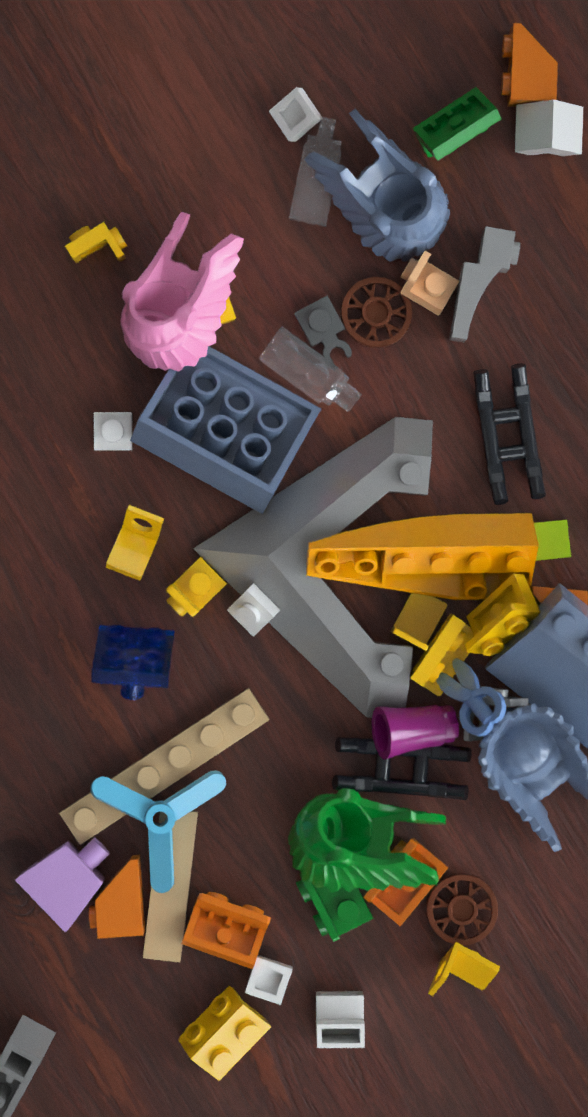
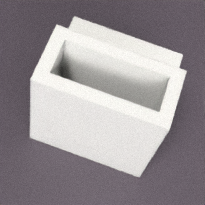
M557 100L516 105L515 152L526 155L550 153L559 156L582 154V106Z
M316 991L317 1048H365L363 991Z

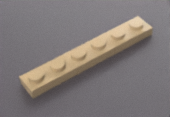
M248 688L111 778V780L151 799L270 719ZM91 792L59 813L80 845L126 815L97 800Z

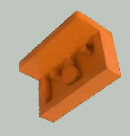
M411 838L408 843L401 840L391 851V853L405 852L409 854L413 859L436 870L439 879L449 868L414 838ZM421 883L417 888L404 885L401 890L389 885L385 890L373 888L363 898L368 902H372L395 923L401 926L434 885Z
M216 892L199 893L181 944L253 969L271 918L264 915V911L252 905H243L241 907L229 903L228 898Z

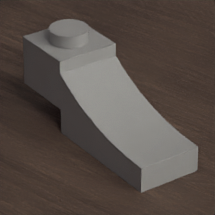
M485 227L482 231L477 264L464 262L461 266L449 340L463 343L467 340L474 311L486 287L498 272L507 273L510 269V264L517 265L520 242H514L516 231Z

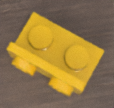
M449 614L428 645L427 650L424 651L410 672V679L435 695H442L443 691L437 684L436 679L441 672L453 678L456 674L452 665L453 659L458 658L465 661L469 655L465 644L474 637L471 627L453 614Z

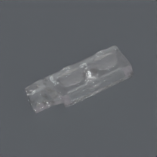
M322 117L318 135H308L306 144L304 143L289 219L326 227L332 195L324 191V185L315 178V170L304 160L309 153L316 152L339 165L341 142L332 140L336 120Z
M283 326L277 331L259 357L261 362L318 404L322 401L330 406L334 401L349 412L361 396V393L346 383L349 377L342 373L343 370Z

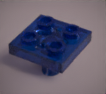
M99 625L91 683L121 685L120 694L128 700L142 698L144 696V687L168 688L175 631L162 630L155 627L146 629L124 627L122 625Z

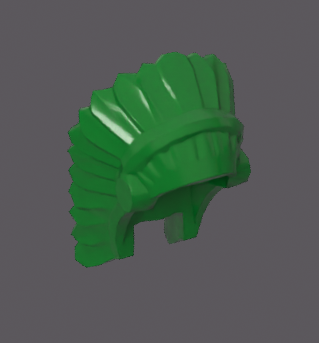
M347 788L340 789L336 794L326 793L318 795L305 804L298 813L288 836L289 853L292 856L293 868L300 871L303 881L312 882L315 888L325 886L331 893L338 891L340 888L350 892L356 888L367 891L373 888L385 890L389 885L400 890L404 885L417 888L421 883L437 885L439 877L436 870L413 859L405 852L390 853V845L393 841V826L395 822L440 825L446 824V816L381 804L361 798L357 791Z

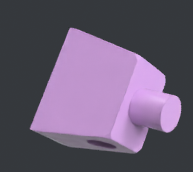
M93 838L81 851L70 841H67L25 869L15 881L66 932L104 882V876L96 867L110 853L96 838Z

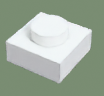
M298 87L269 110L290 142L299 140L323 119L304 89Z
M94 412V451H133V442L130 441L133 434L132 412Z
M253 583L227 611L254 637L280 609Z
M258 955L245 993L281 1005L293 967Z

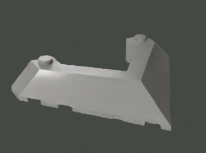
M394 417L273 496L263 514L253 509L193 548L240 595L254 583L280 609L269 623L365 717L372 718L376 707H406L413 647L411 645L373 642L321 578L306 576L308 543L338 534L388 492L428 495L432 457V420Z

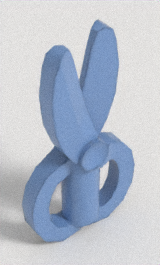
M458 658L453 659L452 665L459 682L443 672L436 679V682L447 696L463 702L459 711L462 727L468 733L478 737L488 735L493 729V725L504 718L506 712L505 699L501 693L491 687H480L473 669L464 661ZM488 695L492 698L495 705L494 712L484 702L483 697ZM472 711L483 724L481 727L477 728L470 719Z

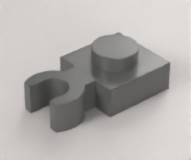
M328 295L294 313L311 347L320 343L324 346L323 360L328 367L334 366V362L330 357V352L334 348L342 349L347 358L352 356L350 346L345 341L339 340L336 335L344 331L345 327Z

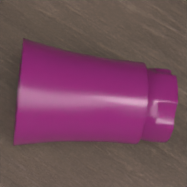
M450 705L403 708L376 707L372 715L373 741L379 756L383 760L403 753L454 742L459 734L456 712Z

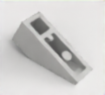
M22 1015L0 1056V1117H11L56 1032Z

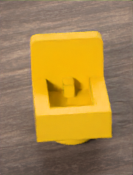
M104 222L91 230L89 226L77 230L69 237L71 242L65 245L75 263H78L106 244H109L119 262L126 259L122 249L127 247V244L116 227L109 230Z

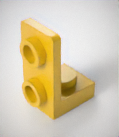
M200 557L166 589L171 595L166 601L182 617L187 612L194 617L227 583Z

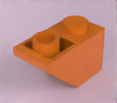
M513 23L510 34L503 35L502 57L509 58L508 72H502L501 95L507 96V107L557 100L558 63L521 23Z

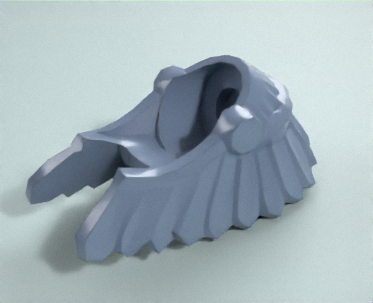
M355 108L349 113L366 136L367 141L379 154L374 163L366 166L361 171L360 176L355 178L345 166L338 165L316 152L309 153L304 160L315 170V178L324 185V191L333 195V204L341 209L343 217L351 222L353 232L361 235L362 246L372 248L376 256H383L390 262L396 259L408 261L412 257L420 256L424 251L430 250L439 240L450 216V209L447 208L449 204L448 196L444 193V188L441 186L440 181L436 179L430 170L422 167L417 162H413L404 151L399 149L392 139L388 140L379 128L371 121L365 120Z
M536 704L508 708L504 718L493 725V729L488 735L483 736L479 744L481 751L478 760L482 766L481 773L488 780V788L497 790L500 799L508 801L513 810L519 813L523 822H529L533 832H536L541 841H548L554 852L562 849L560 841L548 818V812L540 800L549 796L560 784H564L566 781L576 792H579L588 800L587 757L580 750V740L572 735L574 731L573 725L565 723L561 714L554 713L553 709L537 707Z

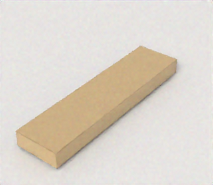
M192 810L175 821L172 828L173 887L165 893H158L151 886L143 958L181 962L183 946L181 942L185 929L198 811ZM160 812L159 823L166 820V813Z

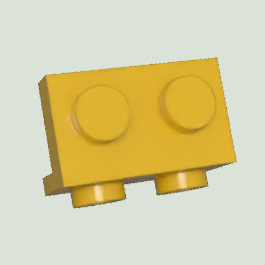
M513 573L466 616L474 634V637L465 644L468 653L492 656L501 652L509 640L516 634L526 630L529 623L541 613L524 575Z
M228 986L185 1029V1032L179 1037V1042L193 1062L220 1081L271 1028V1025L266 1018L244 1002L235 989Z

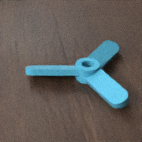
M216 770L210 771L164 801H153L107 777L95 779L91 784L90 790L93 797L146 824L149 837L150 883L156 892L165 893L174 885L172 828L175 821L222 792L226 786V779L221 772ZM164 812L167 814L166 820L162 823H156L153 821L154 814Z

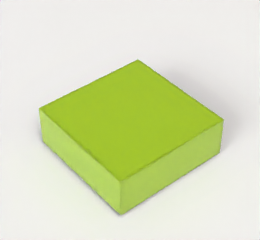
M567 520L534 523L539 545L536 561L571 557Z

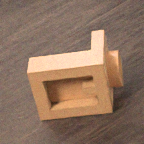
M424 251L419 261L411 258L401 275V278L406 280V283L400 293L439 316L458 285L459 280L427 262L431 254Z

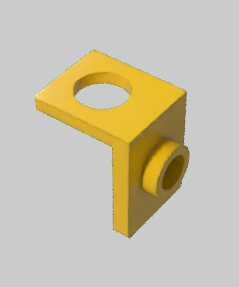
M128 505L122 528L106 562V568L140 581L158 541L164 518ZM134 518L143 519L149 522L152 527H144L138 524Z
M411 593L391 632L426 651L429 647L427 643L441 619L447 604L433 596Z
M455 942L440 961L428 994L433 996L448 978L449 973L454 974L480 990H484L497 975L500 966L482 957L476 951Z

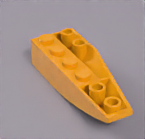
M532 513L453 514L418 517L350 530L308 543L306 576L452 600L486 599L513 573L524 575L531 588L539 545Z

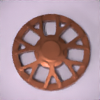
M370 277L357 282L349 289L342 303L341 318L345 330L353 340L366 347L383 348L396 343L404 336L411 323L412 305L410 299L400 293L402 287L399 284L383 277ZM372 284V290H368L366 286ZM376 284L388 286L385 298L374 297ZM360 288L369 296L364 305L353 295ZM390 288H392L396 292L394 294H390ZM400 295L404 305L392 310L388 301ZM350 299H352L355 302V304L348 303ZM347 309H361L362 318L348 320ZM406 309V315L401 314L400 311ZM392 315L405 319L401 330L388 323ZM355 323L356 326L352 328L350 324ZM362 323L371 327V331L366 338L361 337L355 332ZM385 327L389 339L378 341L376 328ZM391 331H395L397 334L393 336ZM371 336H373L374 341H371V340H368V339H369Z
M455 874L444 878L433 888L427 902V915L431 927L440 938L451 944L457 942L461 945H470L484 939L491 932L497 920L498 904L493 891L483 880L469 874ZM457 881H469L467 894H458ZM454 882V887H450L448 884ZM473 882L478 884V886L472 888ZM443 887L448 888L454 895L449 902H445L437 896ZM483 888L489 897L476 904L472 895ZM435 898L440 902L439 904H434ZM491 901L492 907L486 906L485 904ZM447 907L449 916L435 920L433 909ZM478 909L492 911L489 922L476 918ZM451 920L459 925L454 937L444 933L446 926ZM474 922L479 933L468 938L464 925ZM437 923H444L441 929L438 927ZM480 924L486 925L482 931L479 926ZM463 933L464 938H458L459 934Z

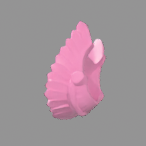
M181 212L175 220L172 230L165 238L146 270L137 281H130L125 286L122 292L125 306L120 319L124 341L133 354L141 359L149 368H160L164 371L172 369L179 372L184 366L195 367L199 358L206 357L208 346L216 343L215 331L222 326L220 316L225 311L226 300L232 293L229 283L236 277L233 270L240 261L237 252L242 247L243 238L234 234L228 235L211 251L203 254L198 271L192 270L188 265L172 259L176 246L190 218V214Z

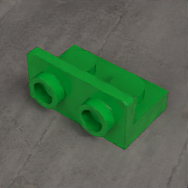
M475 87L415 126L413 130L424 153L428 157L433 156L438 161L478 134L485 132L490 126L500 121L501 116L497 108Z
M302 877L301 880L296 882L304 901L312 900L318 911V914L314 915L313 919L321 935L329 934L333 942L339 940L340 935L373 919L359 888L350 892L340 888L338 891L331 893L325 886L315 888L312 882L303 881Z

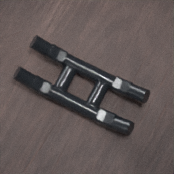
M523 363L511 366L513 396L516 407L493 410L489 371L487 369L474 371L476 403L479 412L488 479L495 505H503L509 501L502 462L524 459L531 498L541 499L546 496L531 410L526 364ZM518 422L521 444L499 447L496 425Z
M337 737L335 741L337 752L376 754L375 777L334 775L332 779L334 790L347 788L358 792L393 793L467 800L469 787L467 785L427 781L429 759L469 763L472 757V749L469 747L443 744L442 746L424 748L397 755L414 757L412 780L390 778L391 758L383 760L379 756L372 738Z

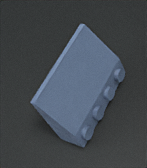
M208 346L206 357L199 358L195 367L184 366L179 372L172 369L167 371L138 419L130 441L263 514L321 408Z
M559 583L538 606L541 613L529 623L526 630L516 634L505 644L504 649L487 663L485 669L522 698H529L528 703L531 705L536 704L537 707H549L553 709L554 713L561 714L565 723L573 725L574 731L572 735L588 748V605Z

